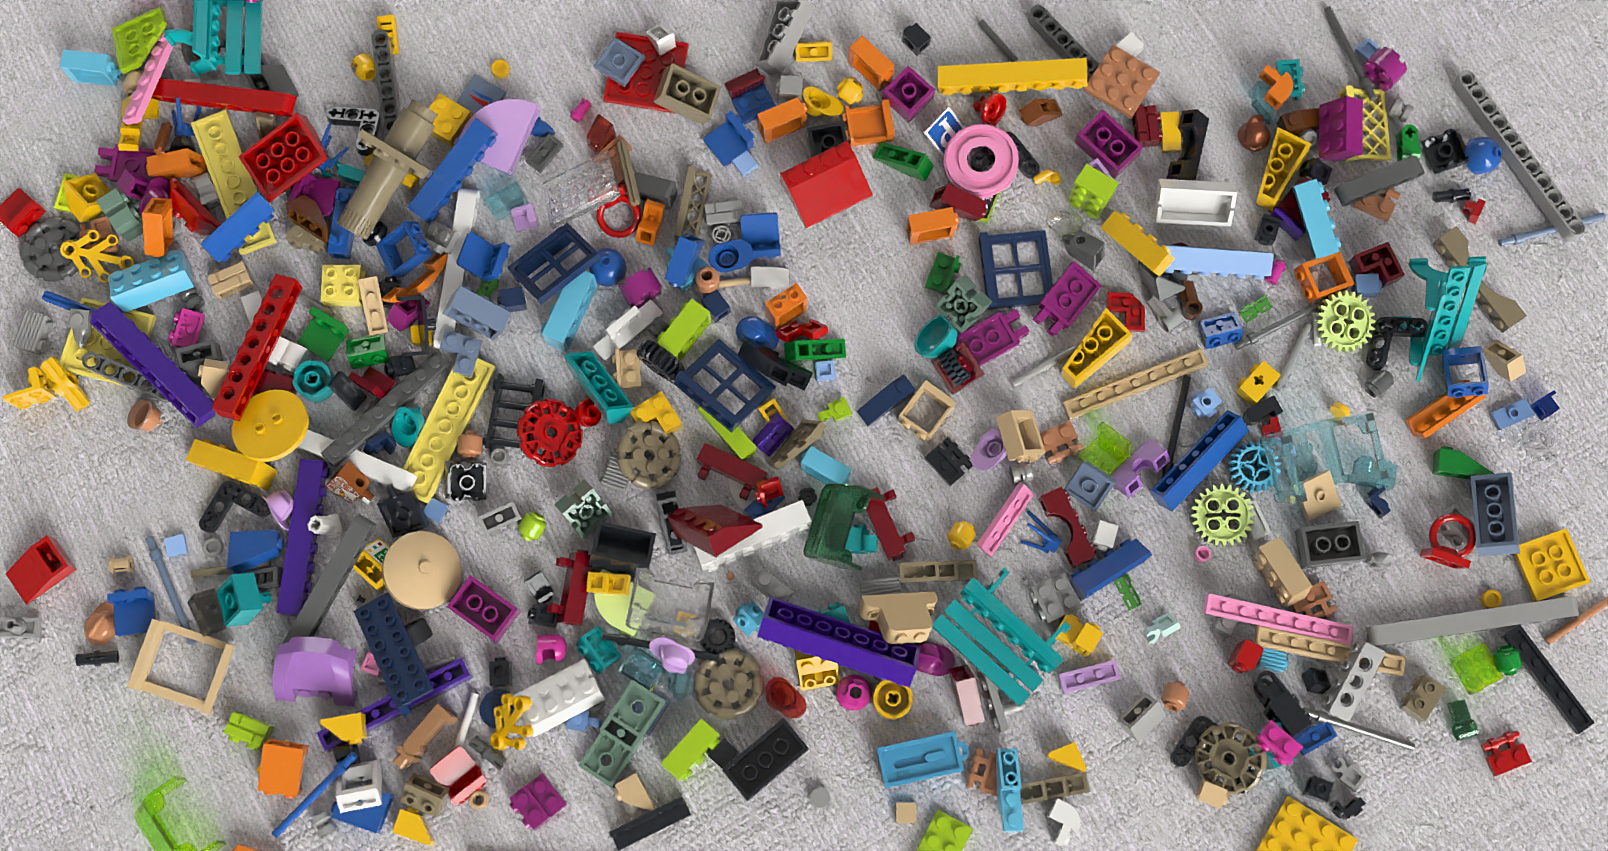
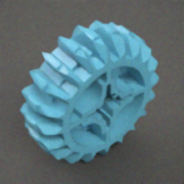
M1252 441L1248 445L1243 443L1241 449L1237 447L1234 450L1235 453L1230 455L1232 460L1228 462V465L1232 467L1228 469V472L1234 473L1230 478L1231 480L1235 478L1238 480L1235 483L1236 486L1240 483L1242 484L1241 490H1245L1248 487L1249 493H1252L1254 489L1256 493H1260L1261 489L1267 491L1268 486H1274L1273 481L1279 479L1276 474H1280L1281 470L1276 467H1279L1281 463L1275 462L1278 455L1272 456L1271 453H1273L1274 449L1266 450L1267 444L1261 447L1260 442H1256L1255 446ZM1253 453L1250 461H1241L1243 455ZM1261 457L1266 461L1267 464H1264L1261 461ZM1252 464H1255V468H1258L1256 471L1254 470V467L1251 466ZM1241 470L1248 474V478L1245 477ZM1268 473L1265 480L1256 481L1258 474Z

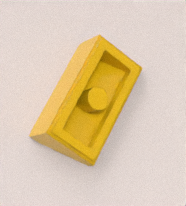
M832 41L798 42L795 47L796 62L832 61Z

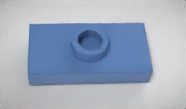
M1526 398L1491 412L1490 416L1499 431L1534 416V413Z

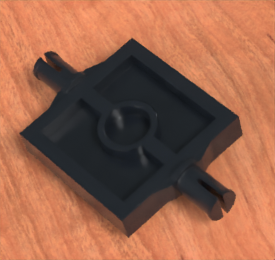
M393 483L385 486L390 497L379 501L377 506L393 538L428 527L429 522L414 490L397 493Z

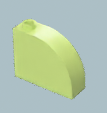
M602 569L601 572H600V573L613 574V573H611V572H609V571H606V570H604V569ZM630 582L629 595L594 593L596 606L605 621L613 628L619 630V633L627 634V637L636 638L656 598L654 593Z

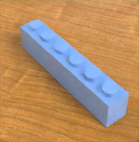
M1165 245L1172 251L1170 255L1175 258L1164 271L1166 273H1174V270H1180V273L1192 274V271H1199L1198 274L1210 275V272H1217V276L1227 277L1228 273H1232L1234 277L1246 278L1247 274L1252 275V278L1264 279V276H1271L1273 253Z

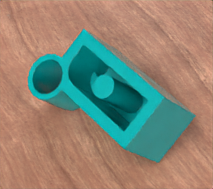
M835 523V526H831L829 552L867 555L868 553H875L877 551V536L869 535L870 530L866 529V525L857 524L854 527H847V524Z

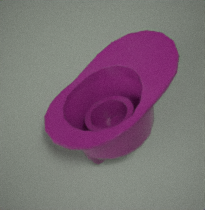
M155 177L148 184L139 203L141 216L152 197L169 199L170 183L166 178Z
M929 641L916 642L914 644L921 647L917 671L934 676H944L949 673L948 669L954 667L955 658L949 648Z

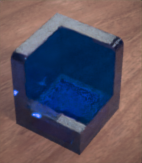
M1555 390L1530 405L1540 421L1560 409L1551 397L1556 394Z

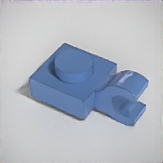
M583 711L568 719L566 728L586 732L587 726L600 728L602 720L589 718L590 712Z

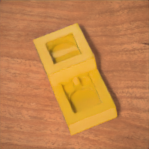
M1179 111L1161 112L1160 126L1163 131V139L1161 140L1162 152L1181 151V132L1178 128L1180 122Z
M143 120L129 125L122 121L120 127L121 136L118 143L119 151H139Z
M588 572L586 592L629 595L631 576Z

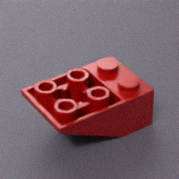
M46 535L32 545L5 574L25 604L28 605L77 569L58 541Z

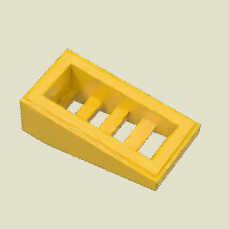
M395 15L377 16V30H392V32L386 33L390 38H393L391 41L392 45H394V55L399 54L398 29ZM384 38L380 39L379 43H383L385 41Z
M774 398L757 407L766 423L770 421L769 416L778 412L790 424ZM772 405L774 406V409H772L768 413H765L764 410H766Z

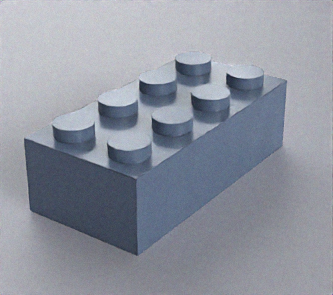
M1512 472L1470 476L1478 555L1492 556L1520 553Z

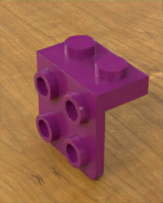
M309 173L294 184L288 202L304 194L317 202L322 215L328 216L332 212L336 200V191L340 188L341 182L335 179L316 178Z

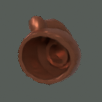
M1256 114L1251 116L1248 122L1244 123L1238 131V141L1248 151H1260L1267 147L1271 135L1267 126L1263 124V115Z

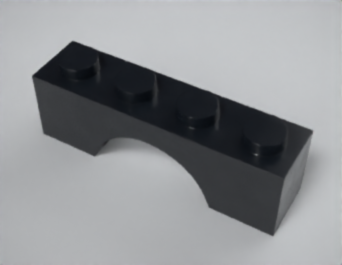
M1198 109L1185 110L1181 113L1178 128L1183 138V150L1177 161H1170L1166 179L1196 181L1209 118Z

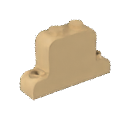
M935 591L862 596L858 612L860 617L865 620L877 621L882 636L887 643H920L928 639L933 622L930 615L934 613L938 597Z

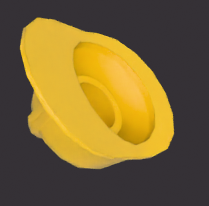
M811 86L803 90L802 96L809 115L813 117L824 115L837 116L843 112V104L834 96Z

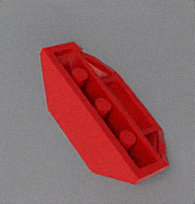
M174 176L170 178L169 199H172V208L174 209L172 213L179 220L183 218L186 221L184 225L191 232L196 231L200 235H211L222 224Z

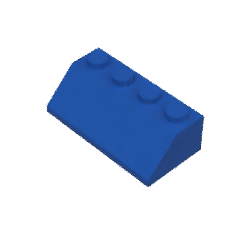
M256 192L200 245L218 263L221 261L225 263L232 256L230 252L235 248L239 250L246 243L245 239L249 235L253 237L260 230L259 226L263 222L267 224L274 217V209Z
M1127 539L1119 544L1121 548L1117 551L1111 549L1103 555L1105 558L1101 561L1095 559L1087 565L1088 569L1082 572L1079 569L1073 573L1070 583L1079 599L1083 601L1145 562L1153 554L1137 539L1132 541Z

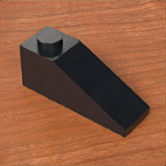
M675 490L656 494L668 555L687 552L686 542L675 537L668 519L675 510L679 509Z

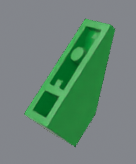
M884 142L880 143L873 155L875 160L909 177L922 181L927 180L934 167L926 154Z
M845 339L801 340L784 343L785 360L789 362L846 358Z
M1443 446L1434 452L1433 475L1471 480L1470 476L1495 474L1464 453L1453 450L1452 447Z

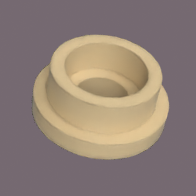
M475 790L469 796V804L476 810L484 809L489 803V795L484 790ZM478 796H482L483 801L480 804L476 802V798Z

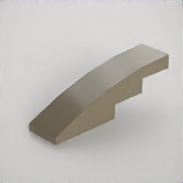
M976 560L899 563L900 583L967 581L973 577L976 580L978 579Z
M1087 772L1021 784V805L1091 792Z

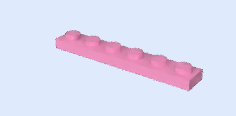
M162 32L155 47L152 49L150 59L138 80V86L131 96L130 104L125 109L122 121L127 125L141 122L174 47L166 40L164 32Z

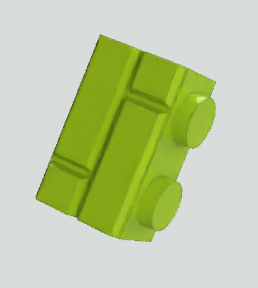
M233 711L225 727L224 734L229 735L228 740L239 743L241 740L247 743L246 747L257 751L258 748L263 749V743L269 740L274 726Z

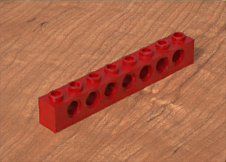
M275 274L270 282L269 289L262 298L260 308L254 315L253 322L246 332L245 339L237 351V356L230 365L228 375L222 382L221 389L213 401L212 409L219 416L236 421L241 420L303 288L295 278Z

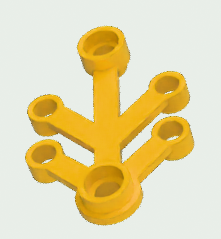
M90 230L86 236L77 241L66 240L61 244V254L65 258L73 260L79 269L80 276L83 278L91 277L93 271L90 267L85 266L80 256L87 257L99 275V280L103 283L109 282V275L111 273L105 271L99 260L117 264L122 270L136 264L135 259L129 255L117 257L100 253L106 248L119 243L120 239L115 234L108 235L106 240L89 250L81 247L90 241H98L101 235L97 230ZM92 232L97 234L95 239L91 237ZM112 236L116 239L114 244L110 242ZM69 246L74 248L72 253L68 251ZM127 259L131 261L129 267L125 265ZM84 269L89 271L87 276L83 274ZM104 273L108 275L107 280H104L102 278V275Z
M511 693L503 694L501 698L503 706L494 708L496 732L491 735L490 743L494 749L504 750L506 746L514 747L515 750L523 749L525 747L524 738L533 735V727L530 724L523 726L515 724L523 711H527L531 707V698L526 695L514 698ZM514 704L515 710L511 714L510 705ZM509 733H514L522 735L523 737H517L512 739L508 738L507 736L509 735Z

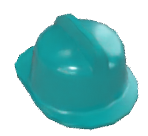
M399 407L396 410L391 432L395 442L402 447L414 445L419 431L424 426L425 420L420 407Z

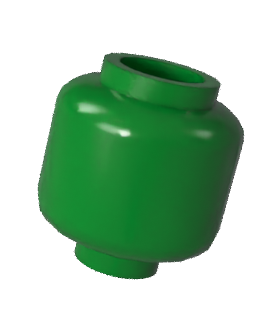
M1512 645L1500 646L1493 653L1495 669L1498 672L1504 673L1505 676L1515 675L1516 671L1522 667L1520 652L1513 648Z

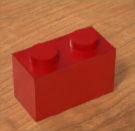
M1245 639L1237 643L1227 664L1232 666L1231 669L1239 674L1254 670L1264 648Z

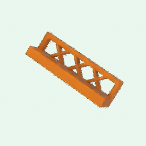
M1464 379L1460 383H1468L1470 380ZM1445 392L1405 419L1413 436L1427 438L1486 398V396L1483 394L1481 396L1472 395L1448 398L1447 392Z

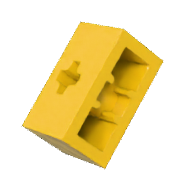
M1264 360L1260 365L1255 363L1249 370L1251 375L1248 378L1243 377L1237 384L1239 388L1235 393L1251 406L1255 405L1281 376ZM1256 380L1259 381L1258 385L1254 384Z

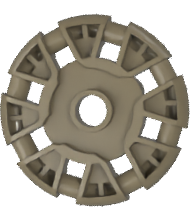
M639 421L630 425L626 429L625 434L620 436L616 447V453H618L617 464L625 478L628 477L633 485L647 490L650 488L659 489L668 485L672 481L671 478L676 476L680 469L682 458L679 457L680 445L673 433L666 434L658 422L649 421L644 423V421ZM645 430H648L647 436H644ZM660 436L665 438L663 442L658 439ZM646 450L651 452V460L645 458L644 453ZM668 451H671L672 458H668V457H669V452H668ZM626 453H630L631 459H626ZM665 468L667 472L663 473L661 470ZM648 474H652V480L648 478Z
M725 648V653L722 650L719 652V660L724 658L726 664L718 666L717 662L704 659L698 664L700 667L693 677V691H696L698 697L696 700L704 711L708 714L716 715V718L731 720L736 719L737 716L742 714L745 716L757 706L758 698L763 694L764 677L761 676L759 664L748 653L746 655L740 652L739 649L731 648L728 650V648ZM736 659L743 662L741 668L734 665ZM707 669L712 671L710 678L704 676ZM752 672L754 679L748 681L746 674ZM727 678H731L734 681V686L731 689L723 687V681ZM709 687L711 694L705 695L704 688ZM748 689L753 691L750 698L745 696ZM716 700L723 703L721 708L714 706ZM739 701L740 707L733 709L731 703Z
M1221 722L1220 725H1212L1205 730L1199 738V745H1196L1195 763L1200 769L1199 774L1202 779L1228 789L1227 794L1230 795L1241 794V791L1245 790L1248 792L1256 787L1261 781V775L1263 771H1266L1267 755L1257 745L1259 743L1256 739L1257 734L1250 728L1246 729L1236 722ZM1220 733H1223L1225 737L1222 740L1218 736ZM1237 734H1240V735L1243 736V738H1242L1241 741L1238 740V739H1235V737H1236ZM1208 744L1212 746L1210 751L1206 749ZM1253 747L1256 754L1251 755L1249 748ZM1227 753H1231L1234 756L1235 761L1233 764H1229L1225 760ZM1211 761L1213 768L1208 769L1206 762ZM1250 766L1255 768L1253 773L1247 771ZM1218 776L1225 778L1224 782L1219 781ZM1240 777L1242 783H1236L1235 778Z

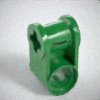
M1406 125L1396 134L1397 159L1402 161L1409 157L1417 156L1419 160L1421 148L1419 146L1418 129L1414 125Z

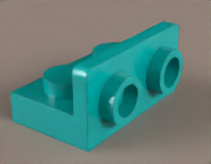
M1299 59L1277 60L1276 70L1279 72V75L1283 76L1287 71L1293 80V90L1289 97H1295V100H1300L1302 94L1305 93V84L1301 82L1303 66H1300Z
M600 626L580 637L576 643L579 653L585 656L590 668L596 671L598 675L622 658V655L612 642L602 640L604 631Z

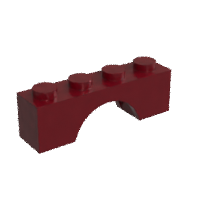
M1059 487L1041 495L1038 500L1046 517H1057L1063 520L1070 529L1071 540L1063 552L1071 568L1073 569L1093 560L1096 557V549L1087 540V531L1078 521L1079 515L1077 510L1072 508L1069 503L1071 499L1068 492Z

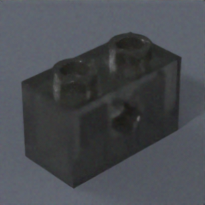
M212 588L193 594L187 604L202 636L225 630L227 627L224 624L216 589Z

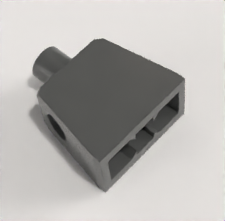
M1078 230L1075 236L1068 231L1063 235L1061 241L1068 245V254L1094 271L1104 258L1105 242L1082 230Z

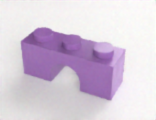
M1150 438L1109 475L1117 480L1113 487L1130 498L1143 486L1138 472L1143 469H1151L1158 473L1170 462L1167 450Z

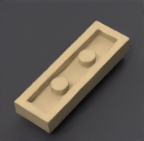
M378 277L358 279L369 335L389 332Z

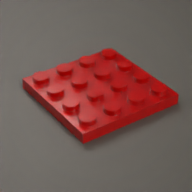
M616 32L617 39L643 54L645 60L625 87L607 76L603 102L675 113L653 103L664 69L671 63L685 69L689 43L675 41V48L659 55L647 36Z

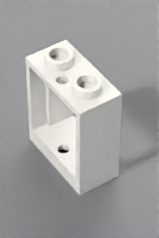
M378 760L349 765V769L343 775L337 777L336 799L340 813L381 805L382 772ZM372 779V785L345 790L346 784Z

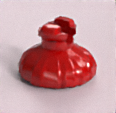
M1000 93L990 94L987 98L984 95L979 98L980 103L976 100L973 104V109L976 112H980V118L984 124L995 126L1004 116L1007 103L1006 98Z

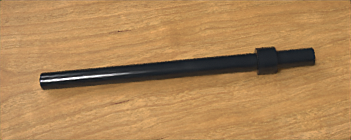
M1187 375L1183 377L1167 450L1170 462L1162 468L1161 479L1174 466L1173 459L1191 377Z
M603 632L602 640L616 642L617 645L625 646L626 644L650 649L651 641L627 637V634L622 633L616 635ZM691 649L695 654V658L719 662L720 654Z

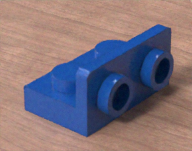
M1235 312L1198 321V327L1205 339L1204 346L1206 349L1242 340L1243 327Z

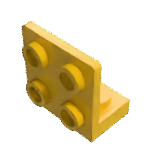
M36 366L28 368L29 375L27 379L31 387L2 396L4 401L16 408L26 409L31 404L45 403L50 398L56 397L51 380Z

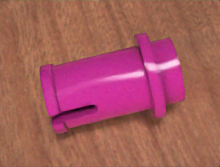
M582 98L577 107L571 110L570 118L577 123L583 121V116L592 104L587 99L585 101V98Z
M1280 260L1272 262L1271 276H1267L1265 281L1276 285L1281 273L1286 270V264Z

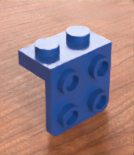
M732 111L725 115V123L704 137V143L723 166H728L736 157L754 147L752 131L749 128L745 129L742 125V119L739 115H734Z
M776 212L741 215L742 240L747 241L752 247L753 257L751 260L760 257L775 258L776 256H781L778 214Z
M470 232L466 235L456 264L485 282L497 279L502 274V266L508 258L510 245L503 242L494 246Z
M144 586L135 587L132 591L118 589L114 590V593L107 594V602L114 605L115 634L117 636L148 632L152 619H156L155 599L152 591Z

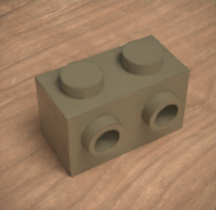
M290 221L286 240L291 247L295 249H308L314 253H328L329 242L324 243Z
M1427 674L1420 677L1417 676L1411 684L1413 687L1411 691L1407 692L1401 699L1402 705L1400 709L1419 722L1427 720L1446 690V687Z
M413 773L405 783L400 802L437 818L445 807L450 788Z

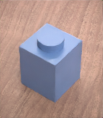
M1356 274L1352 278L1355 285L1351 287V292H1355V296L1361 294L1362 298L1375 297L1382 289L1379 274Z

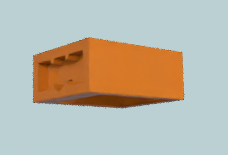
M861 36L849 47L848 63L876 89L881 91L893 81L894 64L864 36Z
M799 97L757 114L758 130L765 144L806 127V120L808 119L806 113L808 110L805 103L800 102Z
M152 197L142 212L144 254L151 255L152 257L165 256L174 241L172 199Z
M953 207L908 215L906 230L909 244L913 245L954 237L959 219L958 214L954 213Z
M1340 250L1337 253L1302 263L1293 269L1295 278L1299 281L1303 295L1308 303L1326 298L1335 292L1345 291L1355 285ZM1326 262L1337 286L1319 292L1309 268Z
M796 283L765 303V316L773 328L777 330L807 311L808 298Z

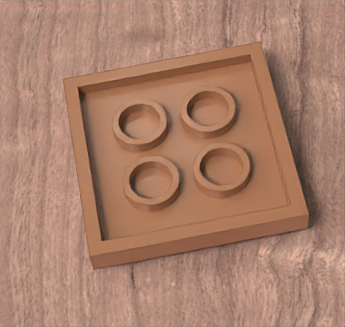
M1112 45L1089 80L1088 86H1085L1083 91L1131 119L1161 72L1117 46Z

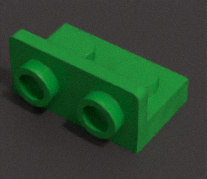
M938 252L925 288L946 295L949 288L955 282L952 279L954 273L958 274L962 263L959 262L960 256L956 255V258Z
M384 333L346 340L347 359L352 369L386 363L389 359Z

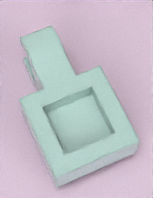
M1167 612L1153 620V626L1147 627L1143 632L1147 635L1146 640L1151 644L1158 639L1160 634L1165 637L1181 627L1172 614Z

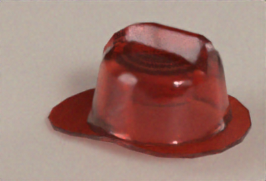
M774 677L769 680L765 690L768 706L788 718L795 719L803 716L807 705L804 697L784 678Z

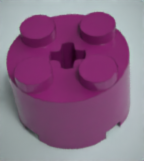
M1383 47L1382 49L1378 48L1363 64V71L1373 84L1382 91L1387 92L1407 72V65L1405 61L1401 63L1399 60L1401 56L1388 47Z
M650 267L647 268L648 272L640 270L625 279L626 284L624 286L621 284L618 286L630 307L636 306L640 308L648 298L653 300L661 295L662 286Z

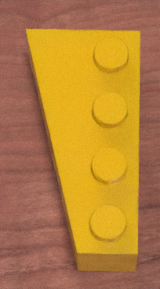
M205 438L203 441L194 440L186 461L217 474L220 472V474L234 480L237 479L248 485H255L269 492L277 473L276 469L264 462L247 458L238 449L231 451L230 447L223 444L215 446V442Z

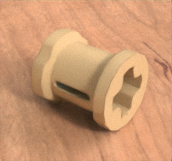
M127 556L126 558L118 559L110 557V573L116 574L117 572L124 571L133 573V557Z

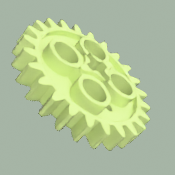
M1342 291V294L1341 292H1335V296L1333 294L1328 295V299L1322 300L1324 306H1318L1321 313H1315L1319 317V320L1314 321V323L1319 324V327L1315 328V330L1321 331L1318 338L1324 337L1322 343H1329V349L1335 347L1336 352L1341 350L1342 352H1348V350L1355 351V347L1357 349L1362 348L1361 343H1368L1366 337H1372L1369 331L1375 330L1371 326V323L1376 322V320L1371 319L1375 313L1369 312L1372 305L1366 306L1368 300H1361V294L1355 296V292L1348 293V291ZM1337 306L1341 308L1340 314L1336 311ZM1355 311L1358 312V318H1357V319H1355V317H1354V312H1355ZM1333 324L1336 326L1335 333L1332 331ZM1350 329L1354 332L1352 338L1349 335Z
M1223 484L1220 485L1219 489L1213 485L1212 492L1206 488V495L1200 493L1199 497L1201 500H1194L1198 506L1191 508L1196 512L1191 515V518L1196 519L1192 525H1198L1195 532H1202L1201 539L1205 536L1208 537L1207 543L1214 540V546H1217L1219 542H1221L1222 547L1226 546V542L1233 546L1234 539L1240 543L1241 539L1239 536L1246 538L1247 535L1244 531L1251 532L1252 529L1248 525L1255 523L1250 520L1251 517L1255 516L1254 513H1250L1254 506L1247 505L1251 499L1244 500L1243 497L1246 493L1244 492L1239 495V488L1231 491V485L1227 489H1224ZM1229 501H1234L1237 504L1235 511L1228 508L1227 504ZM1208 502H1215L1218 506L1217 510L1211 511L1208 508ZM1223 511L1225 515L1240 514V517L1228 516L1222 520V517L1207 518L1205 515H1218ZM1230 520L1237 522V530H1232L1228 527ZM1209 521H1216L1218 529L1211 530L1208 526Z

